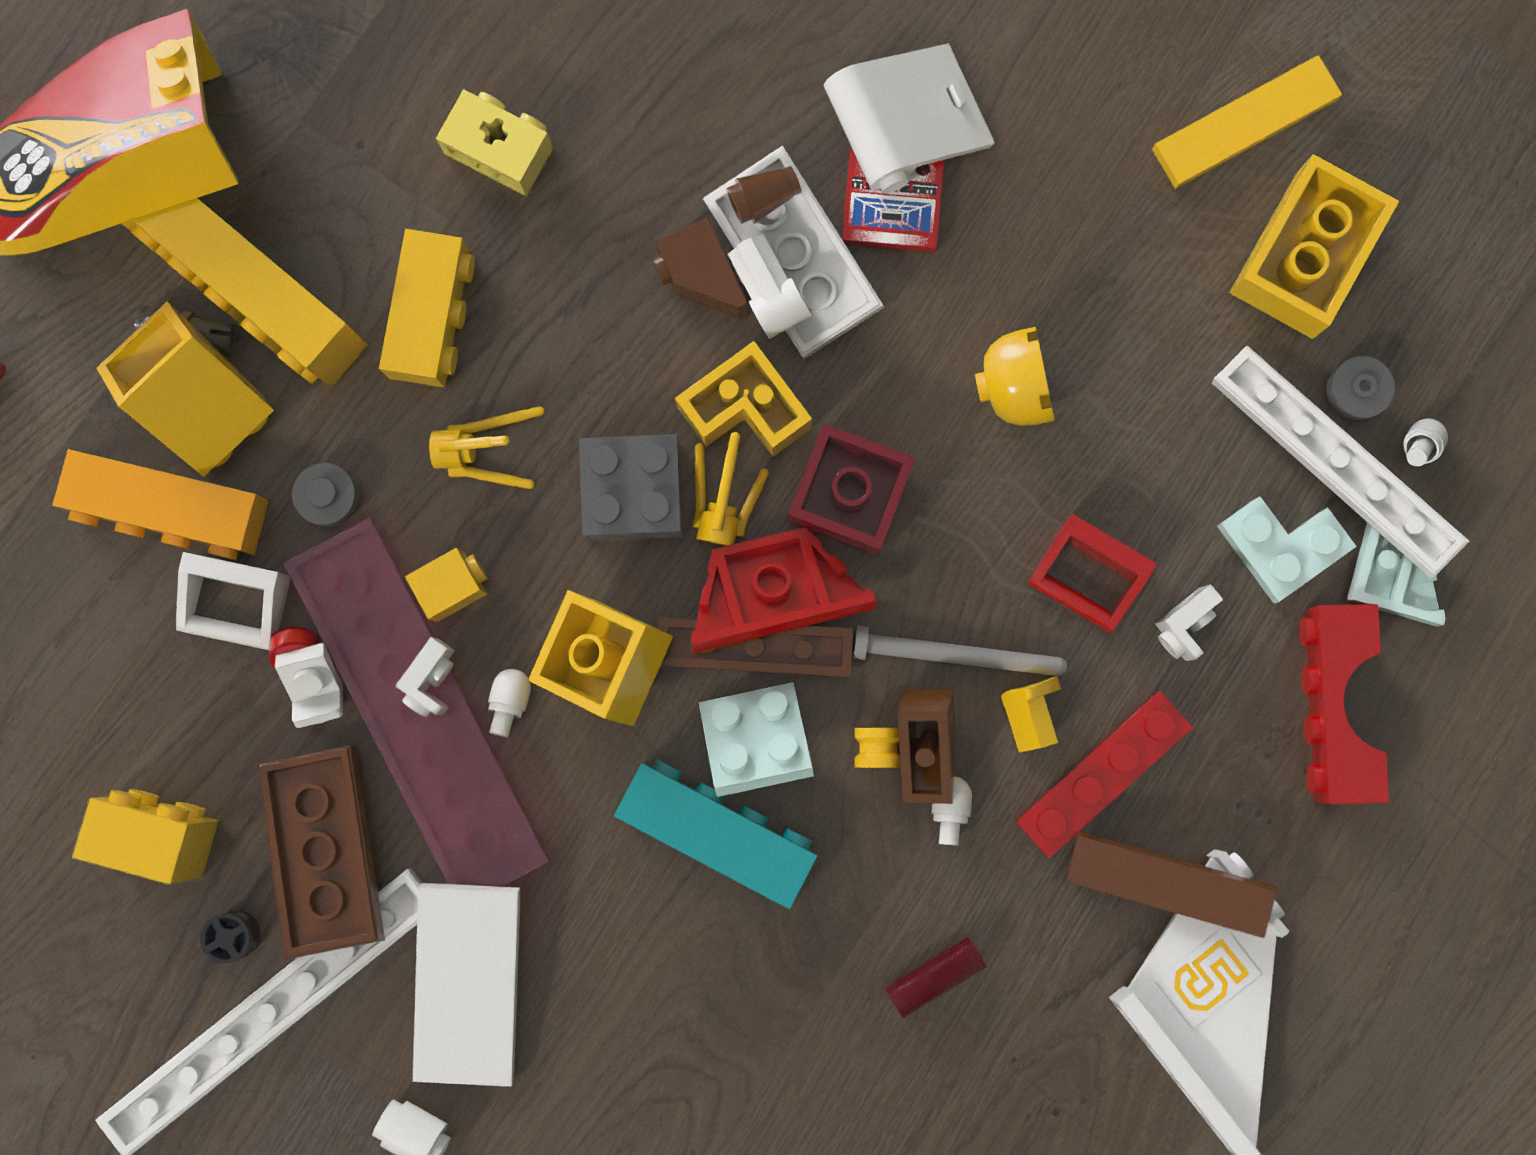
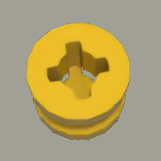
M855 728V739L859 742V754L855 757V767L901 768L900 754L898 753L899 728Z

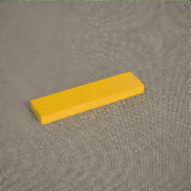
M1317 55L1155 143L1152 150L1176 189L1338 101L1342 93L1320 56Z

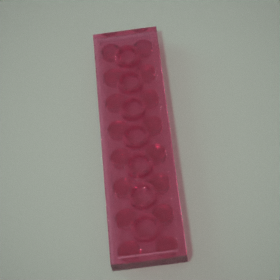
M369 517L284 562L283 564L447 883L503 887L551 861L453 671L450 670L438 687L430 685L426 690L449 706L444 715H435L430 712L426 718L402 702L406 693L397 688L396 684L430 637H435L375 521Z

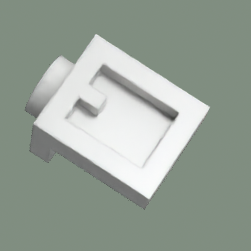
M1211 584L1196 589L1155 623L1162 632L1158 636L1159 641L1176 659L1182 656L1185 661L1196 660L1203 654V651L1186 630L1189 628L1195 633L1216 617L1212 608L1219 604L1223 598Z
M430 637L396 684L397 688L406 693L402 702L426 718L430 712L435 715H444L449 706L426 690L430 685L438 687L453 667V663L449 661V658L455 650L440 639Z
M324 643L276 655L275 669L292 701V721L296 728L324 723L343 715V683Z

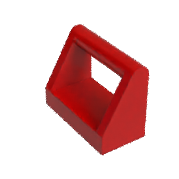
M1071 514L1062 523L1027 584L1111 634L1148 581L1157 563L1076 515ZM1066 543L1129 580L1112 611L1047 574V571Z

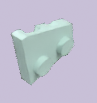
M1367 522L1347 601L1356 604H1378V610L1436 627L1443 626L1446 619L1444 609L1439 610L1433 581L1437 580V576L1432 579L1428 577Z

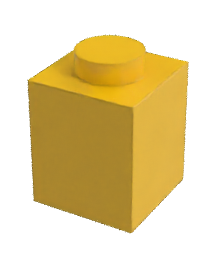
M458 548L449 551L405 576L425 615L429 620L435 622L443 620L487 595L482 582L487 580L488 577L479 560L474 554L467 557Z

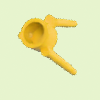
M538 406L467 424L448 425L447 430L432 431L429 441L432 466L435 469L448 468L449 477H469L513 487L532 489L535 484L530 479L466 466V463L474 462L475 449L504 446L510 442L507 436L474 438L472 433L542 416L545 413V409Z
M733 432L730 436L717 503L709 502L707 511L705 449L702 443H698L695 446V514L692 527L698 528L697 540L728 546L735 543L736 536L744 537L747 521L769 476L768 469L763 468L760 470L736 518L737 508L727 506L740 441V434L738 432Z

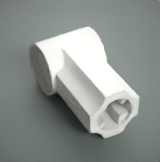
M764 234L750 237L736 245L735 249L728 253L733 267L752 299L749 301L750 306L769 339L812 316L792 278L788 279Z

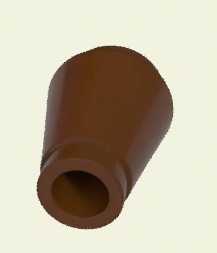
M791 166L736 178V184L726 188L732 208L741 224L750 220L754 224L792 199L793 196L802 193L799 180Z

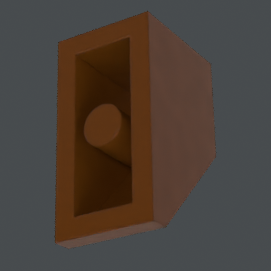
M705 218L655 240L659 256L653 258L652 261L663 286L671 282L677 296L738 319L748 315L747 302L709 218Z
M905 689L898 709L903 803L952 804L956 743L954 689Z

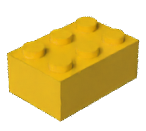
M1313 154L1294 176L1229 293L1314 339L1331 325L1399 201Z

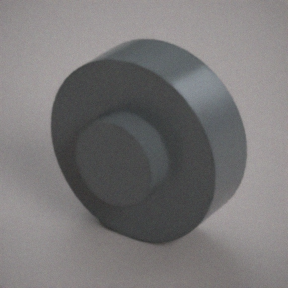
M1369 356L1352 357L1337 366L1330 374L1326 386L1327 398L1331 407L1340 416L1353 421L1368 420L1383 412L1390 405L1395 392L1394 378L1388 367L1378 359Z
M317 463L307 467L298 475L292 489V500L297 512L305 520L318 526L333 527L342 524L352 516L358 505L359 490L354 478L341 467L331 463Z

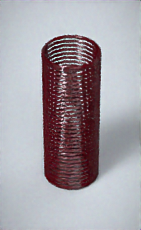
M966 936V939L963 938L960 942L955 943L953 947L950 946L947 950L945 949V952L942 951V953L934 956L932 960L929 959L926 963L924 962V965L921 964V966L916 967V970L913 969V971L908 972L905 976L903 975L900 979L897 978L892 984L889 983L884 988L900 1016L904 1019L905 1016L908 1017L913 1011L916 1012L919 1008L921 1009V1006L924 1007L927 1003L929 1004V1001L932 1002L935 998L937 999V996L940 997L942 993L945 994V991L948 992L950 988L953 989L956 985L958 986V983L961 984L964 980L966 981V978L969 979V977L974 976V973H979L982 971V968L985 969L987 966L971 939Z

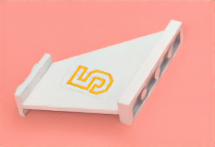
M1214 849L1207 855L1209 861L1205 865L1206 867L1249 879L1253 876L1251 869L1235 852L1229 856L1227 852ZM1274 901L1265 938L1175 913L1128 988L1123 985L1109 997L1232 1155H1261L1256 1149L1276 936L1283 938L1290 932L1280 920L1285 916V913L1276 901Z

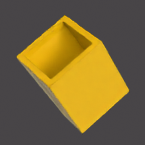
M169 302L160 307L96 368L117 405L203 477L213 468L223 465L230 458L233 449L248 435L258 432L266 423L267 417L274 411L262 393Z

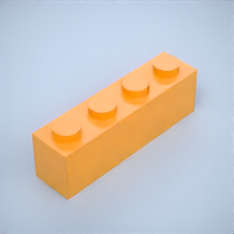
M68 449L52 505L70 511L68 520L98 527L100 519L116 522L114 531L144 538L146 530L163 534L161 538L162 543L190 549L192 541L208 544V554L236 561L239 552L255 556L269 500L254 493Z

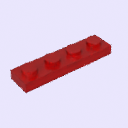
M1161 691L1155 692L1017 817L1014 822L1047 858H1051L1185 736L1193 726Z

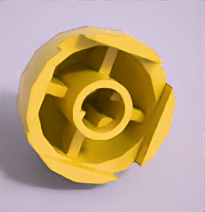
M1036 327L1014 331L1000 337L990 345L984 356V372L975 374L980 401L990 400L996 415L1007 423L1026 426L1055 421L1052 407L1042 409L1050 407L1051 401Z

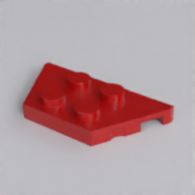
M806 527L712 549L706 584L703 586L696 626L691 636V647L693 653L874 610L876 598L870 589L867 588L864 591L847 574V567L835 555L827 553L822 548L821 542Z

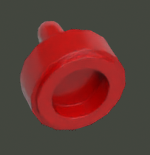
M285 627L275 631L271 635L269 644L271 665L275 668V659L278 654L319 644L317 635L303 627Z

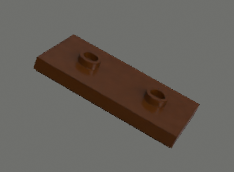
M347 745L257 764L285 960L384 941L383 923L356 746Z

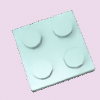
M793 682L698 702L717 797L814 776Z

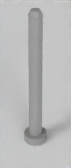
M856 625L852 659L865 660L866 653L1051 676H1061L1066 673L1067 661L1061 657L869 634L868 626Z

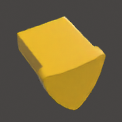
M1058 676L1025 687L1012 689L1001 695L1019 753L1058 743L1044 698L1046 694L1061 690Z

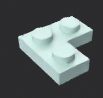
M1260 496L1217 525L1218 529L1274 604L1286 598L1357 547L1328 507L1288 534Z

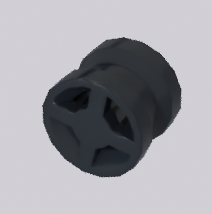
M233 910L212 917L203 927L200 943L203 952L209 959L217 963L228 964L247 957L256 950L260 942L261 930L258 921L251 914L245 911Z

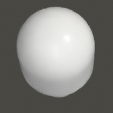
M1422 419L1411 426L1403 442L1407 461L1411 465L1422 466L1437 460L1441 456L1448 441V433L1442 423L1434 419Z
M517 669L504 670L493 681L488 698V703H490L488 710L494 712L489 732L491 734L508 738L513 718L520 719L522 713L526 711L531 684L528 681V677Z
M954 776L952 804L932 803L931 814H934L933 821L941 822L939 844L958 846L960 824H968V817H971L972 791L968 783L960 777Z

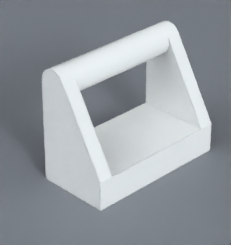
M183 552L178 571L176 630L269 650L271 635L279 630L291 576L271 570ZM203 578L264 590L261 629L195 615Z

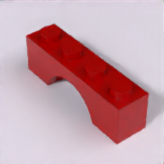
M1378 604L1319 605L1305 609V617L1300 619L1299 638L1301 645L1307 647V666H1304L1302 669L1301 683L1304 694L1309 695L1310 715H1306L1304 720L1305 740L1307 744H1312V764L1308 765L1306 772L1308 790L1311 794H1314V803H1389L1386 752L1371 747L1361 740L1351 728L1344 710L1345 688L1352 673L1363 662L1381 653Z

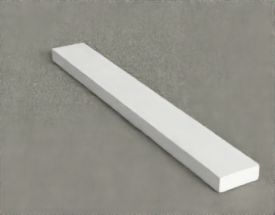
M411 868L407 869L378 892L384 941L296 958L98 1117L95 1121L121 1155H133L417 926L418 887L422 881Z

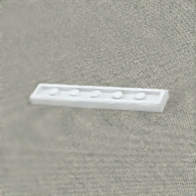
M1246 346L1213 379L1212 384L1431 579L1469 542L1466 537L1249 346Z

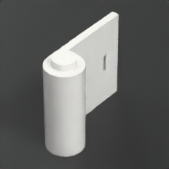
M949 44L854 64L839 70L824 83L827 95L870 189H881L883 194H888L904 187L909 182L907 176L918 166L987 149L995 144Z

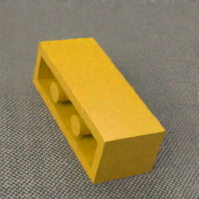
M405 229L379 370L389 379L445 388L447 375H454L458 359V349L453 347L456 328H463L466 317V301L461 300L464 282L470 283L472 281L475 267V257L473 254H470V250L463 238Z

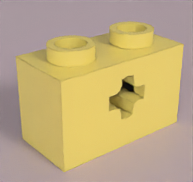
M463 89L436 137L445 155L527 196L553 150L549 135L546 132V126L528 114L522 113L519 118L505 111L504 104L487 93L480 92L479 96H476ZM503 134H505L506 137L504 142L502 140H499ZM491 137L496 139L492 145L489 142Z

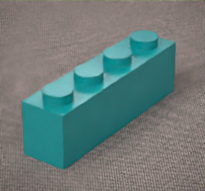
M656 759L653 766L641 763L614 817L788 909L791 908L817 858V853L809 849L813 842L812 840L790 828H786L783 835L765 826L769 817L744 804L739 812L722 803L726 795L717 797L715 789L703 782H699L696 789L679 781L682 771L659 759Z

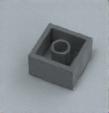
M677 434L579 438L582 536L588 542L684 538L680 442Z

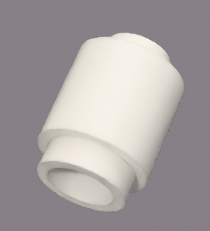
M394 1099L386 1107L372 1136L382 1141L380 1145L382 1148L395 1155H443L451 1141V1137L445 1134L448 1123L409 1101L401 1104Z

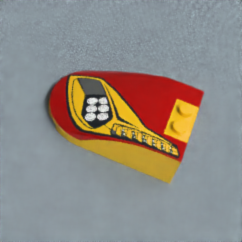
M189 8L143 23L109 38L64 69L25 101L0 125V255H19L47 249L238 184L237 176L207 121L202 82L222 76L221 70Z

